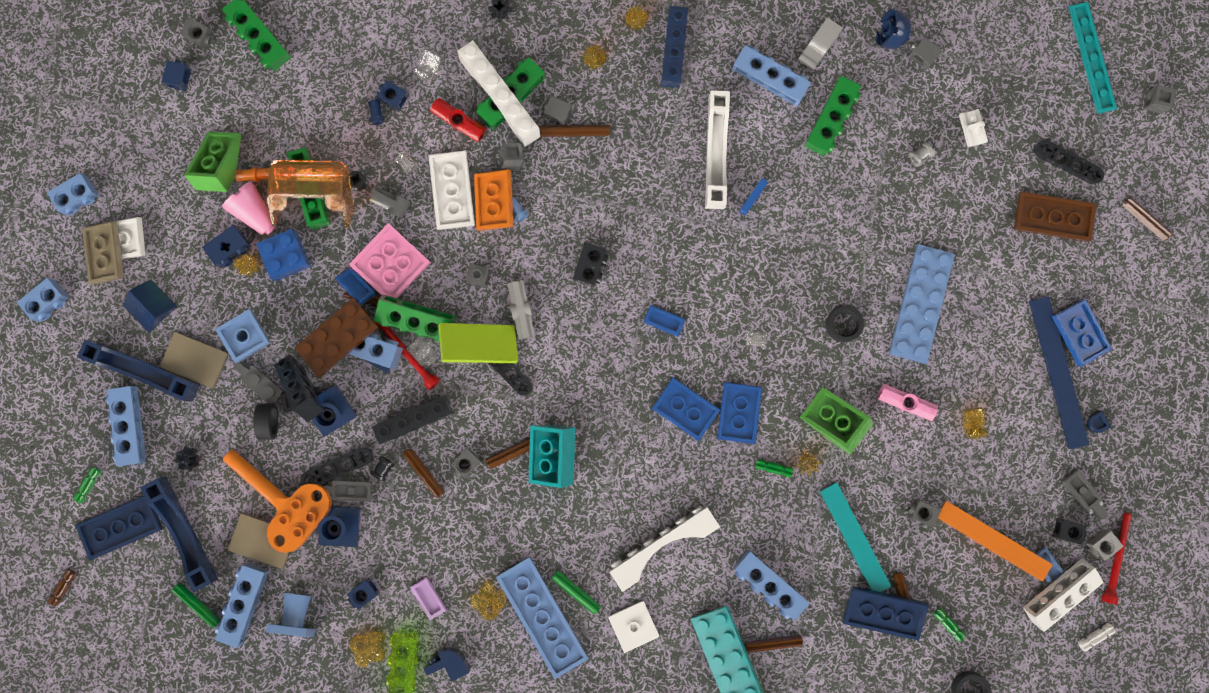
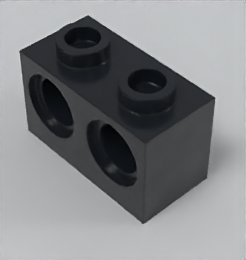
M584 242L573 281L595 287L596 283L600 284L603 276L600 270L602 265L606 266L609 256L606 254V249ZM592 252L600 255L597 261L589 259V255ZM591 270L594 273V277L589 280L585 279L583 273Z

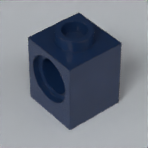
M167 60L161 82L167 87L186 91L192 70L184 61L175 60L173 62Z
M388 80L381 84L377 90L378 99L400 112L409 97L405 90ZM390 92H395L396 95L394 98H387Z
M368 578L347 594L349 597L348 601L353 608L359 610L379 595L380 591L371 579ZM359 590L366 592V599H361L358 596Z

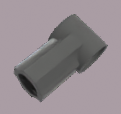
M378 186L373 190L369 200L375 205L386 209L388 213L396 215L399 219H403L411 204L405 198L393 195Z

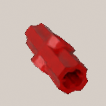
M438 98L432 104L430 109L432 114L478 143L485 135L487 130L485 127L441 98ZM456 117L463 118L459 124L454 123V119Z

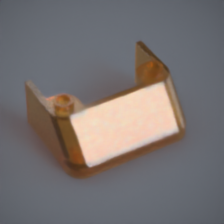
M276 160L271 163L268 172L267 205L272 226L277 225L280 214L287 205L288 197L325 198L326 205L330 210L343 211L345 227L349 228L354 213V203L348 167L340 161Z

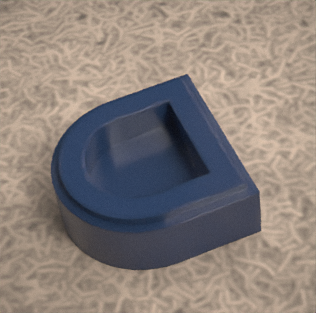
M1102 410L1097 411L1087 419V427L1094 433H1101L1111 428Z

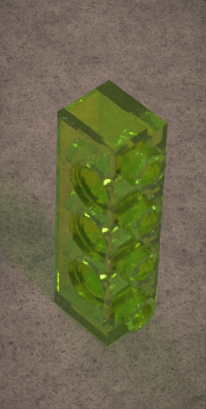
M395 630L393 635H390L389 647H392V654L388 656V666H390V674H387L386 686H389L388 693H397L396 687L403 688L404 693H415L419 631ZM400 647L407 649L408 654L406 656L399 653ZM403 667L406 670V675H400L397 672V668Z

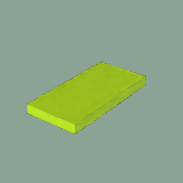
M440 323L438 325L441 362H518L515 325Z

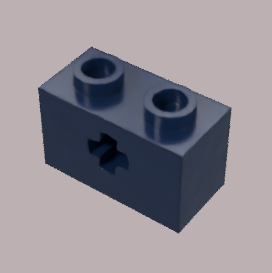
M232 225L202 248L215 266L226 268L233 263L235 257L245 255L249 251L248 248L252 245L239 227ZM227 245H230V247H229L230 250H229V251H226V249H227L226 246H227Z

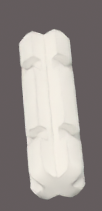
M1106 623L1102 626L1101 630L1099 628L1087 635L1086 639L1083 638L1078 641V645L1082 650L1087 651L1092 648V645L1095 646L1105 640L1107 635H1113L1115 629L1111 624Z

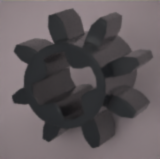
M491 0L492 6H488V10L492 12L491 18L497 17L499 22H501L502 18L509 19L507 13L512 12V8L508 6L509 0Z
M184 446L183 450L177 451L174 461L179 463L178 468L192 471V468L199 466L201 456L196 454L198 450Z

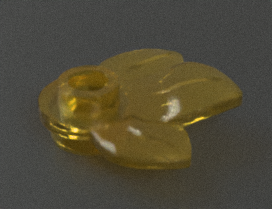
M486 581L480 589V594H471L470 601L472 607L480 611L482 618L491 621L497 618L499 610L507 605L508 597L503 590L497 592L495 586L490 581ZM488 607L493 608V611L490 614L486 613V609Z
M370 631L366 635L359 634L351 639L350 649L354 653V660L358 666L366 668L369 661L379 662L385 659V653L380 644L385 640L386 635L378 631ZM362 642L363 646L358 648L356 644Z

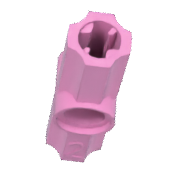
M883 384L878 392V400L898 407L902 411L910 412L930 421H933L937 414L938 405L918 398L914 394H908L886 384ZM906 397L911 400V405L908 408L904 405Z

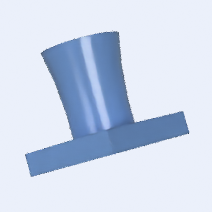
M251 309L246 310L215 329L234 363L242 361L271 343Z
M284 593L281 625L267 624L266 632L314 637L315 629L303 628L307 608L312 596Z

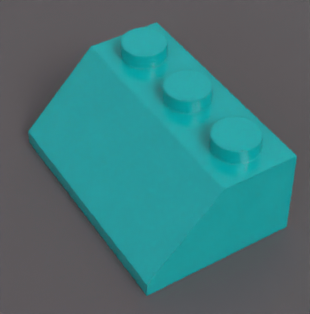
M561 425L530 426L529 483L557 488L574 485L576 427Z

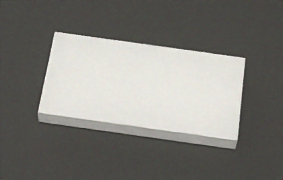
M467 151L428 155L437 230L475 226Z

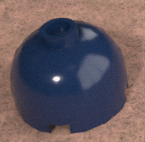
M894 9L887 11L880 20L883 23L881 33L877 31L875 41L877 45L883 48L896 49L904 45L911 38V21L901 11Z

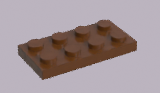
M1020 192L1018 194L1013 230L1090 242L1092 241L1097 204Z
M352 298L300 342L295 349L314 374L321 378L379 327L356 298Z

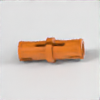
M252 167V169H237L236 173L238 174H236L235 178L237 182L252 180L259 182L260 180L267 179L274 180L276 179L274 175H277L275 167Z

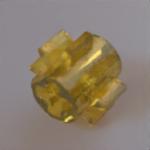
M640 6L628 9V14H625L626 26L631 25L632 30L644 28L645 23H648L647 10L642 11Z
M593 44L592 47L588 46L583 54L584 64L589 65L591 69L602 67L606 62L605 50L601 49L600 45Z
M241 255V259H235L234 268L239 269L238 274L253 276V272H259L260 263L255 262L256 257Z
M805 452V457L798 456L800 463L795 466L801 467L800 474L807 471L808 476H812L811 471L819 472L816 467L821 462L815 460L816 454L809 457V453ZM806 460H811V468L806 467V463H804Z

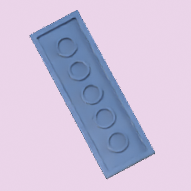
M920 244L916 245L889 355L927 364L955 254Z
M531 557L524 559L496 576L554 679L589 659Z

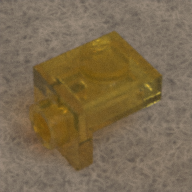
M982 407L963 410V431L970 439H980L981 437L988 436V431L984 428V409Z

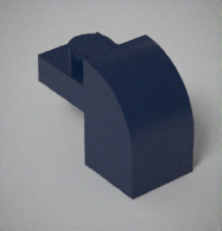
M451 647L440 649L438 652L440 658L435 656L427 661L428 664L424 667L426 676L445 667L451 682L468 674L471 670L464 654Z

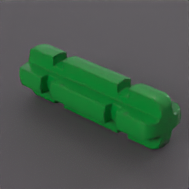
M762 459L756 460V469H765L767 472L778 475L783 474L786 477H791L793 474L792 467H783L781 464L770 461L765 462Z
M91 467L89 469L88 476H85L78 488L79 491L73 496V500L78 503H83L86 500V494L90 493L97 481L95 479L99 478L102 473L99 468Z
M936 609L933 613L936 619L940 621L949 633L953 634L952 636L958 642H961L966 637V634L946 615L947 613L943 609Z

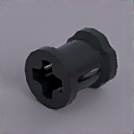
M352 171L349 173L347 181L356 191L366 189L368 181L361 172ZM359 178L361 179V182H357V183L354 182L355 179H356V180H358Z
M380 456L377 466L370 474L385 482L389 470L395 464Z

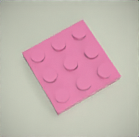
M388 223L349 265L381 295L384 294L398 298L431 262Z

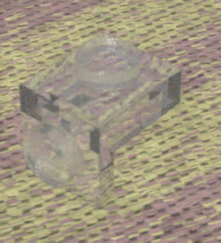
M425 49L418 67H414L413 72L418 74L417 77L422 80L434 79L444 57L429 49Z

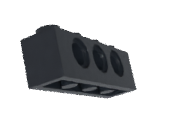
M289 354L279 360L274 366L292 409L308 423L324 411L303 366L292 355Z
M442 396L372 426V429L380 445L454 413L447 396Z

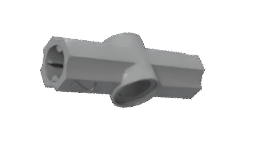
M524 281L508 283L511 299L510 308L513 320L516 323L519 340L533 338L535 333L531 319L532 312L530 302L527 300Z

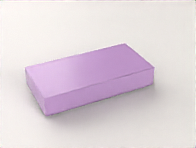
M428 577L410 587L429 620L447 610Z

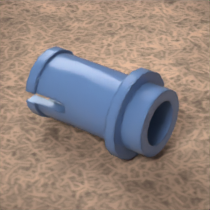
M513 197L514 219L522 222L528 217L527 210H524L516 198Z

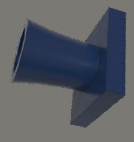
M337 384L317 395L324 411L313 418L312 421L323 437L357 417L354 409ZM325 411H330L331 415L326 414Z
M331 506L328 515L318 525V545L358 547L361 508ZM334 525L338 526V531L335 530Z

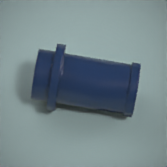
M380 100L368 101L371 116L369 121L372 122V125L383 124L384 116L381 113Z

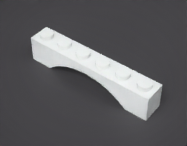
M471 41L457 50L460 62L494 101L522 145L526 147L540 137L539 127L475 42Z
M710 91L708 97L705 209H724L727 204L726 150L730 91Z
M698 506L691 511L693 515L687 519L685 516L675 522L677 524L672 529L669 527L665 528L659 533L661 536L654 540L653 537L643 543V548L640 550L635 548L627 554L628 558L621 561V559H618L612 563V568L609 572L621 591H625L639 581L647 561L662 546L681 538H704L720 528L706 506L703 508Z

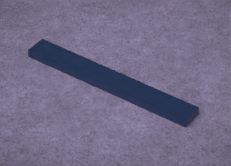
M1048 296L1029 301L1068 449L1089 445L1060 334L1052 318L1054 312L1050 298Z

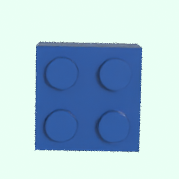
M293 229L256 243L269 277L274 281H279L312 267L300 237Z

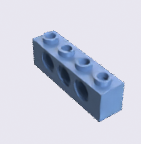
M744 46L732 68L735 72L795 106H798L811 84L806 76L802 74L797 75L792 72L790 67L776 63L775 59L768 55L760 54L752 46ZM757 62L760 68H753L751 63ZM768 72H774L776 74V77L771 78L768 75ZM784 81H790L793 87H787Z
M371 334L364 340V348L360 349L358 345L349 353V355L396 370L403 348L398 347V342L387 339L384 342L380 340L381 336ZM379 346H382V353L380 355H377V348Z
M127 386L107 389L106 402L110 409L108 420L112 427L110 437L111 442L114 444L113 460L116 463V467L146 463L138 387ZM122 403H124L126 406L124 412L121 411ZM124 422H127L128 429L126 431H124L123 429ZM127 441H129L130 443L129 450L125 448V443Z
M749 550L745 552L733 567L736 570L735 575L742 581L748 580L751 583L749 587L757 594L762 592L766 596L764 600L772 607L777 605L781 609L779 613L787 620L791 617L795 621L810 604ZM753 569H759L760 571L757 578L750 577ZM768 582H774V588L771 591L765 590V585ZM789 595V601L781 604V596Z
M249 563L238 568L235 575L237 578L236 583L229 591V603L224 606L222 615H224L222 622H219L215 630L217 634L216 641L235 648L243 645L269 570ZM245 581H248L251 584L250 590H247L244 587ZM238 600L243 601V609L239 608L237 604ZM232 618L237 621V627L231 625Z

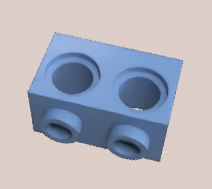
M82 173L77 174L47 192L57 211L65 215L75 214L79 207L92 204L95 198L99 196L89 177ZM85 187V192L81 195V190ZM68 197V202L64 204V200Z
M46 278L17 303L31 320L40 322L47 320L53 310L63 307L69 296L56 280ZM54 291V298L51 299L50 295ZM39 304V310L36 312V305Z

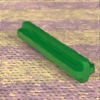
M555 572L552 580L592 614L595 615L600 610L601 605L562 572Z
M178 583L172 589V592L209 626L214 628L219 624L221 619L182 583Z

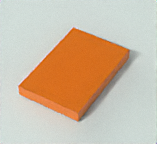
M506 169L474 174L476 230L484 231L514 227L511 170Z

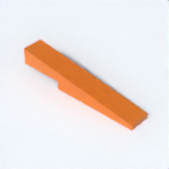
M945 501L942 505L938 519L1041 581L1045 579L1053 564L948 501Z

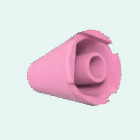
M251 181L239 188V191L235 195L232 194L222 205L227 212L261 235L265 233L269 235L276 229L274 226L277 223Z

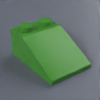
M207 132L184 174L195 190L228 192L236 176L241 142L240 133Z
M824 387L821 388L800 416L803 421L849 455H851L873 425L869 416Z

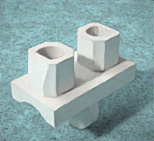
M979 109L959 114L967 146L972 147L987 143L988 140L984 129L985 122L982 121Z

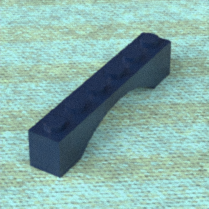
M84 340L77 358L141 381L182 401L193 402L200 386L199 383L92 340Z
M167 477L157 478L140 487L149 506L160 517L172 536L181 557L184 575L192 591L196 592L219 580Z

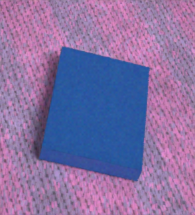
M1086 298L1052 316L1078 367H1082L1112 350Z
M675 378L671 379L651 408L697 441H700L720 411L719 408Z
M724 382L717 439L750 444L756 443L762 387Z

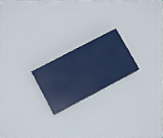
M141 496L75 525L89 561L163 530L158 515L149 506L145 496Z
M852 586L842 622L850 626L919 641L929 604L928 602Z

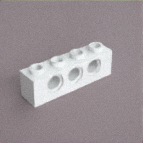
M1080 559L1026 604L1023 609L1030 620L1045 632L1104 582L1095 567L1084 559Z

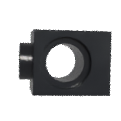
M1057 518L1052 536L1082 545L1087 535V526ZM1072 527L1073 534L1069 536L1068 530Z

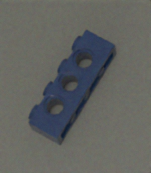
M669 6L661 80L662 87L680 88L688 8Z

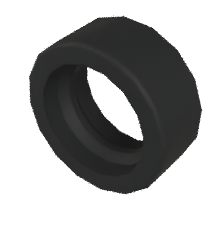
M841 306L832 310L826 319V330L829 336L838 342L855 340L862 334L864 329L862 314L851 306ZM841 313L852 315L856 321L855 330L849 335H841L834 328V320Z
M274 403L257 404L255 407L253 427L257 440H274L277 437L278 410Z
M973 671L961 672L954 678L951 685V693H960L962 685L972 679L980 683L982 693H992L989 682Z

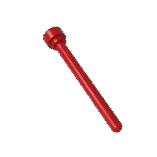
M374 321L390 340L398 342L397 346L403 348V356L424 378V385L428 390L433 389L440 383L441 380L423 367L389 327L381 326L378 322Z
M1128 512L1123 514L1118 540L1124 547L1115 553L1108 589L1105 590L1104 594L1102 593L1101 597L1102 602L1117 605L1119 600L1116 588L1131 521V514Z

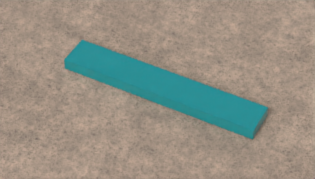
M1087 1L1070 5L1068 9L1096 112L1101 114L1117 109L1089 3Z
M835 482L820 490L819 492L870 590L882 592L891 587L838 483Z

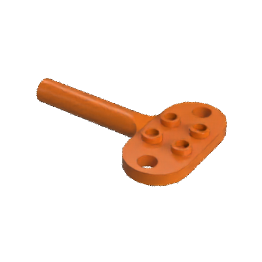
M232 449L223 458V461L276 508V515L267 528L268 542L275 550L288 553L299 549L316 530L320 521L328 515L332 500L330 493L325 487L313 483L306 484L297 489L291 497H288L236 450ZM316 490L322 493L320 501L314 499V492ZM279 535H282L285 539V543L282 546L277 543Z

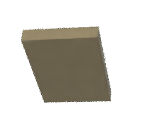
M110 221L82 228L88 283L94 285L124 278L117 222Z
M174 332L160 368L215 389L229 353Z
M244 513L240 514L228 551L280 569H284L290 553L279 552L268 542L267 528L270 522ZM279 535L277 543L281 546L284 545L285 539L282 535Z

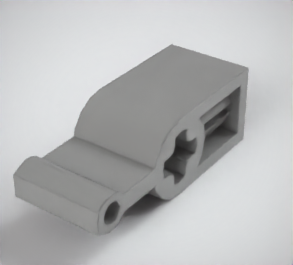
M827 17L798 58V61L814 70L843 28Z

